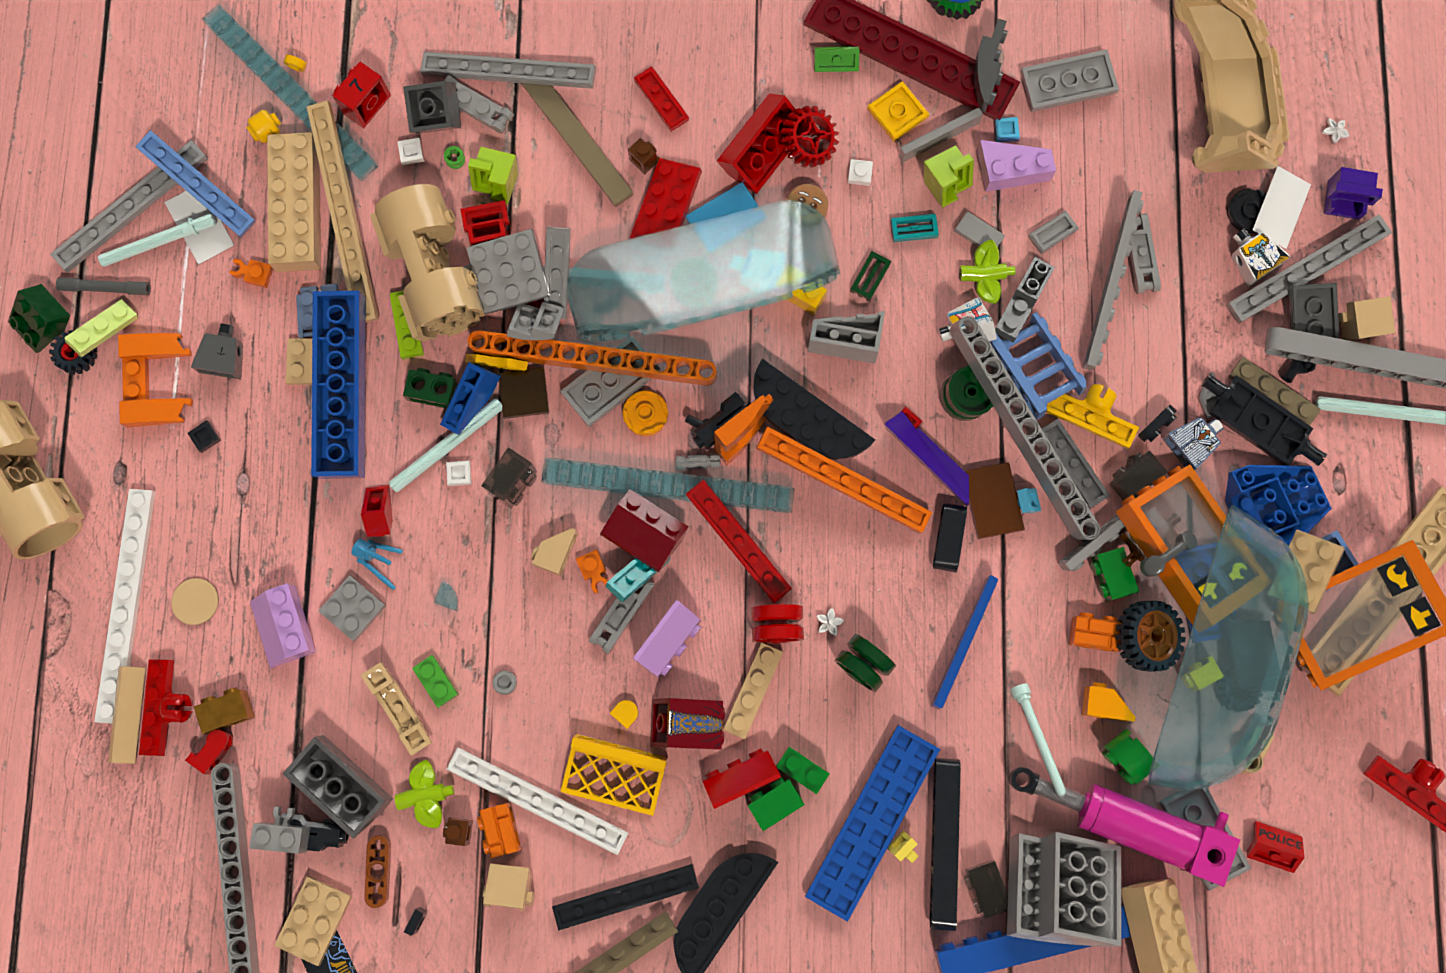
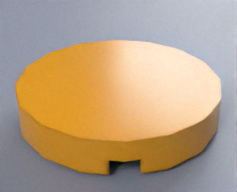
M648 390L638 391L629 396L622 411L624 423L628 429L640 436H651L661 431L666 425L669 415L664 399L659 394Z

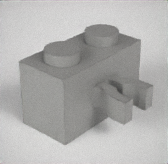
M275 806L273 810L275 823H253L249 848L296 854L307 852L310 827L290 825V821L295 814V808H288L287 816L283 819L281 816L282 807Z

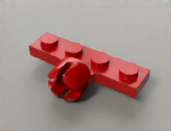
M149 659L139 755L165 756L169 723L186 722L193 713V711H183L184 706H193L192 699L188 695L172 693L174 660Z
M1377 755L1363 775L1446 833V803L1436 795V790L1446 778V774L1425 759H1419L1410 772L1403 773Z

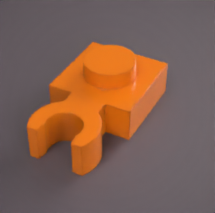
M233 259V263L240 266L238 271H229L233 277L242 278L244 276L243 281L245 283L264 288L268 287L273 268L269 264L249 260L248 265H245L241 260Z
M596 549L576 558V562L584 580L592 579L591 588L595 594H598L596 585L599 582H603L606 586L608 581L601 576L602 573L607 571Z

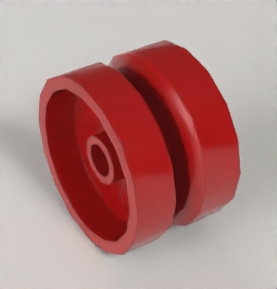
M773 604L751 607L752 621L766 623V625L752 628V642L782 644L804 640V627L797 624H789L803 619V606Z

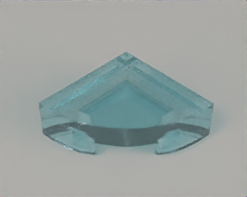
M442 581L434 603L457 611L459 602L456 592L451 585Z

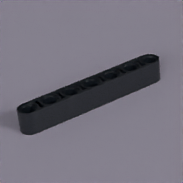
M936 758L934 761L931 849L933 874L931 870L930 930L956 931L960 759Z

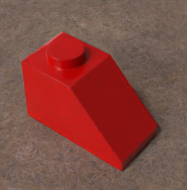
M389 485L370 487L365 490L361 518L367 537H382L391 534L393 519Z

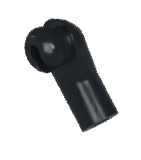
M1292 360L1281 378L1287 383H1292L1297 374L1314 371L1316 364Z

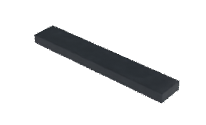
M689 864L552 906L559 931L699 888L693 864Z

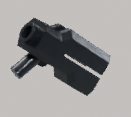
M737 392L724 400L720 405V411L709 419L706 418L701 421L690 414L686 417L685 422L696 428L693 431L694 437L692 439L700 449L703 447L706 450L711 448L715 444L714 432L748 406L747 404L743 405L745 402Z
M282 813V817L284 819V817L287 816V813ZM295 813L290 821V825L310 827V832L312 833H309L308 851L319 852L327 847L339 848L348 842L349 834L331 818L324 819L322 822L311 821L307 814Z

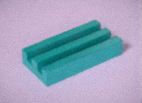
M936 214L891 218L893 243L934 239L939 236ZM932 222L930 225L897 228V225ZM933 230V231H931V232H921V233H911V234H901V235H898V233H908V232H918V231Z

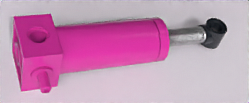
M1019 767L1011 771L1009 783L1013 789L1047 798L1055 803L1057 802L1078 811L1077 826L1079 828L1176 866L1182 871L1222 887L1225 886L1241 840L1228 835V832L1224 831L1229 817L1227 813L1220 811L1214 827L1210 825L1208 827L1192 823L1094 783L1085 795L1065 787V795L1059 796L1051 781L1041 778L1039 774L1032 772L1030 769ZM1023 772L1028 776V783L1020 787L1016 783V777L1019 773ZM1211 850L1212 857L1208 860L1207 854Z

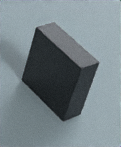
M207 420L187 433L201 453L221 441Z
M421 907L415 909L404 933L410 936L418 933L428 913L427 910Z

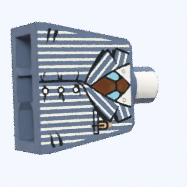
M1200 417L1171 431L1162 439L1184 467L1191 465L1195 470L1221 444L1216 434L1223 430V425L1217 419H1213L1206 424Z

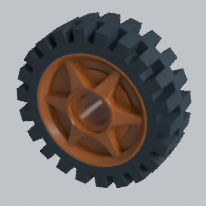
M1139 601L1129 605V608L1124 609L1122 612L1124 615L1118 619L1122 624L1116 625V630L1120 631V634L1115 635V639L1121 642L1117 644L1118 650H1123L1120 653L1121 657L1125 658V662L1128 665H1132V668L1140 671L1155 672L1170 669L1169 667L1176 664L1175 660L1180 659L1181 655L1178 652L1184 651V646L1181 643L1186 640V637H1181V633H1185V628L1179 626L1183 621L1181 618H1176L1178 612L1172 610L1173 607L1171 605L1165 604L1162 601Z

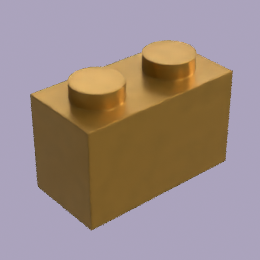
M235 687L224 691V695L215 698V696H210L200 700L201 704L194 706L201 733L209 734L213 730H223L255 718L247 691L238 690Z

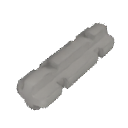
M717 453L710 454V456H707V454L688 455L687 458L685 456H677L675 463L677 469H686V467L693 469L707 468L708 465L719 467L721 460L720 455Z

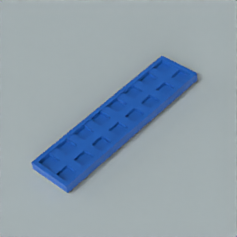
M897 725L805 894L806 898L848 922L940 751L938 747Z

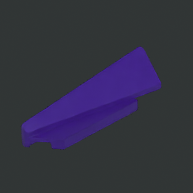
M902 411L889 419L884 424L885 428L967 507L969 505V475L919 428L916 430Z

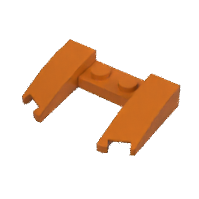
M180 333L118 335V357L122 359L123 401H119L121 425L129 428L184 423L185 420L180 418L179 415L184 405L192 407L193 399H149L148 360L192 356L189 348L183 349L178 339L183 338Z
M770 394L766 397L764 395L760 396L714 432L715 452L720 455L726 466L741 454L766 421L763 414L774 400Z

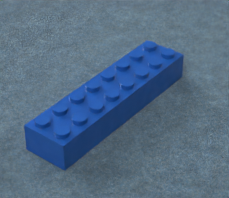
M313 291L311 476L317 479L365 478L366 296L360 291Z

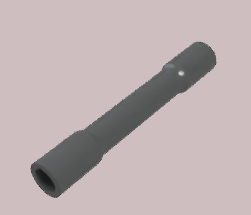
M58 277L56 280L58 291L112 292L147 296L151 293L149 282L81 280L79 278Z

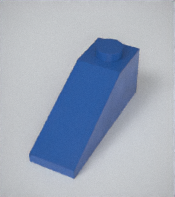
M468 362L440 425L460 435L491 398L501 376L484 366Z

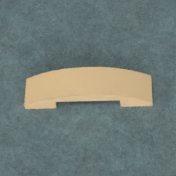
M382 662L361 674L372 695L376 696L398 731L399 738L411 756L432 743L409 700Z

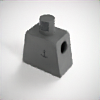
M221 323L218 335L206 333L202 338L191 368L201 374L241 380L243 344L238 339L232 337L234 326Z

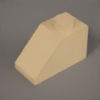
M571 528L541 541L539 547L536 546L532 552V564L535 567L561 576L578 532Z

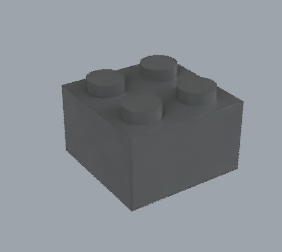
M440 81L403 87L409 133L422 134L461 128L456 84L454 82Z

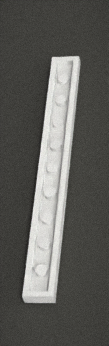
M129 489L94 721L98 723L112 724L119 666L130 667L155 499V492L152 490Z

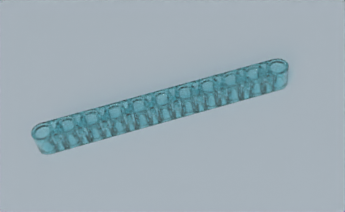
M219 4L202 18L205 24L312 131L307 106L317 104V102ZM335 121L345 166L360 181H363L378 168V165Z
M555 458L544 459L541 479L542 483L624 494L631 489L641 496L690 501L685 494L704 479L725 506L783 513L792 512L795 492L794 488L781 485Z

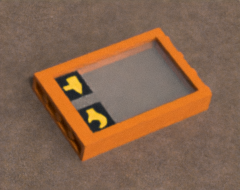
M1188 465L1183 469L1180 466L1174 468L1167 473L1169 475L1167 479L1164 475L1152 482L1153 488H1150L1149 485L1136 492L1139 497L1135 498L1134 495L1126 498L1121 502L1123 507L1115 512L1146 558L1160 556L1176 544L1177 535L1182 532L1190 531L1195 535L1197 547L1189 551H1182L1165 564L1164 570L1158 575L1195 630L1199 632L1215 624L1271 584L1272 581L1193 467Z
M1413 540L1332 576L1315 614L1281 600L1275 602L1276 608L1272 609L1278 623L1283 621L1287 627V630L1283 632L1289 643L1295 642L1299 650L1295 655L1301 666L1307 665L1311 673L1307 677L1313 688L1318 686L1320 691L1446 636V597Z

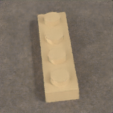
M761 643L725 724L724 731L745 740L783 654L782 651Z

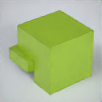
M955 145L924 161V183L942 208L957 201L958 197L956 194L973 186L974 159L970 154L963 156Z
M480 147L477 159L470 158L468 164L472 190L490 194L491 201L505 200L506 204H509L518 177L516 155Z

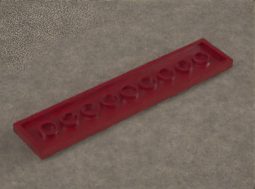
M816 0L804 20V26L846 47H859L860 54L973 110L979 108L974 83L975 59L855 0ZM1003 74L999 86L995 85L993 92H996L993 105H988L986 111L982 112L983 115L994 120H1001L1020 85V81Z

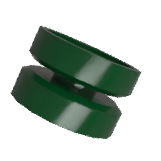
M969 365L960 368L943 382L940 390V401L943 409L951 417L959 421H970L987 413L993 407Z
M854 634L847 645L855 655L842 650L834 661L853 680L876 693L883 684V681L875 671L884 676H889L896 665L875 645L860 635Z

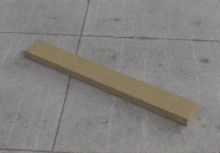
M521 83L615 208L633 196L632 190L551 85Z

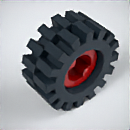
M68 330V334L66 332L60 333L62 338L56 336L54 338L57 340L56 344L53 342L50 344L54 350L49 349V354L53 355L50 359L54 362V365L75 375V372L83 374L82 370L89 371L88 365L94 366L95 364L92 358L97 359V355L94 354V352H98L97 348H94L83 357L74 353V357L70 358L68 354L72 351V348L65 342L64 337L73 331Z

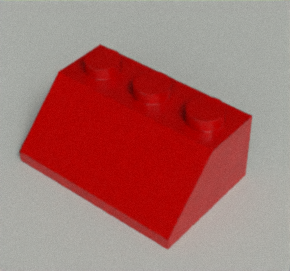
M760 748L748 754L750 759L742 763L739 758L727 764L728 770L720 773L716 769L705 775L707 780L703 781V785L714 809L781 777L768 750L763 752Z

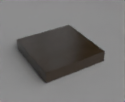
M544 367L499 373L501 376L499 383L504 419L550 413Z

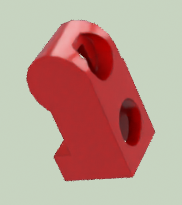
M226 730L211 731L206 738V744L200 752H191L185 761L202 774L211 775L213 768L220 763L233 744L231 733Z

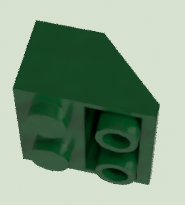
M42 284L17 291L8 323L35 353H39L55 340L56 336L65 331L70 314Z

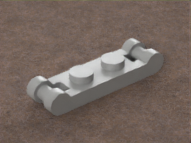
M446 77L444 81L456 84L460 111L502 134L506 129L505 124L514 117V114L509 109L497 105L462 85L453 77ZM496 115L500 116L498 120H493Z
M1146 213L1139 214L1135 222H1138L1141 230H1136L1135 235H1131L1129 242L1132 244L1130 259L1136 294L1144 293L1145 290H1151L1152 292L1161 290L1149 218ZM1149 275L1150 281H1144L1143 276Z
M650 580L640 587L642 590L639 595L634 592L624 602L616 598L588 642L593 645H599L603 648V652L609 654L646 597L654 588L655 583ZM605 630L612 634L609 640L602 637Z

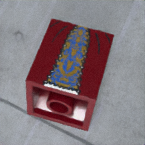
M680 698L652 699L650 747L722 750L724 742L722 724L725 718L723 701Z

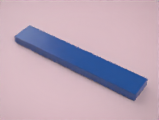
M992 575L988 576L984 582L931 706L936 709L943 708L997 585L998 578Z

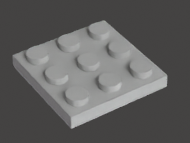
M528 229L467 247L471 268L478 280L476 285L485 315L550 297L534 230Z

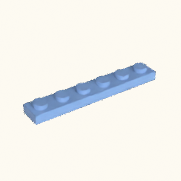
M151 130L135 146L239 237L242 238L256 222L255 219Z

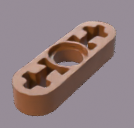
M384 835L374 836L367 843L364 899L371 908L381 907L389 899L391 842ZM378 839L381 844H385V848L380 850V857H385V861H372V857H378V850L373 848V845L378 843ZM376 864H380L384 868V875L379 879L375 878L371 872ZM383 881L384 886H378V894H382L383 897L375 903V899L371 898V894L376 892V885L371 886V882L379 883Z

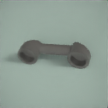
M1190 531L1178 534L1175 540L1176 544L1160 556H1151L1141 561V572L1147 577L1160 574L1168 561L1182 551H1189L1197 547L1195 535Z

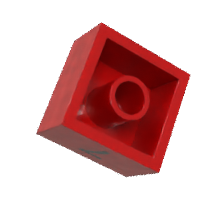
M360 61L350 69L346 79L336 86L332 96L342 113L364 129L391 94L381 75Z

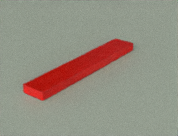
M704 479L685 494L773 603L792 590L789 583Z

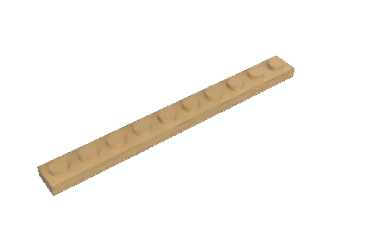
M327 100L307 106L347 291H360L366 296L367 323L378 320L379 316L331 102Z

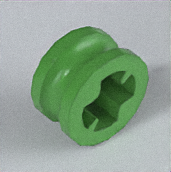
M451 146L444 152V160L448 167L459 169L464 165L465 156L459 147ZM452 154L457 155V161L453 162Z

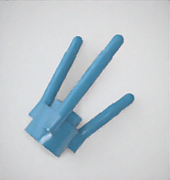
M361 538L358 539L352 548L351 554L357 557L358 563L364 565L383 583L394 590L396 588L395 585L368 563L367 560L371 561L375 558L387 565H391L392 562L377 554L375 548L399 554L403 553V550L376 543L370 539L368 541Z

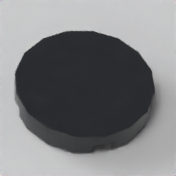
M1243 189L1237 192L1227 206V217L1230 223L1239 231L1245 229L1248 233H1256L1253 231V227L1266 194L1263 191Z

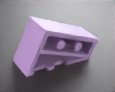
M980 140L976 150L985 192L1051 181L1056 172L1052 149Z

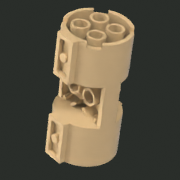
M418 184L398 189L384 196L376 204L375 212L370 214L383 255L392 260L404 258L412 281L404 288V294L398 298L412 338L425 342L436 339V335L447 334L450 337L480 323L479 317L485 316L477 294L479 292L476 285L478 280L473 271L462 266L450 267L448 261L450 256L444 246L455 236L457 229L454 222L456 219L453 212L447 209L441 190L434 185Z
M1 400L0 536L7 544L14 558L30 559L49 553L73 539L82 529L83 524L81 520L85 516L63 478H46L35 459V455L38 452V445L36 443L40 438L19 402Z

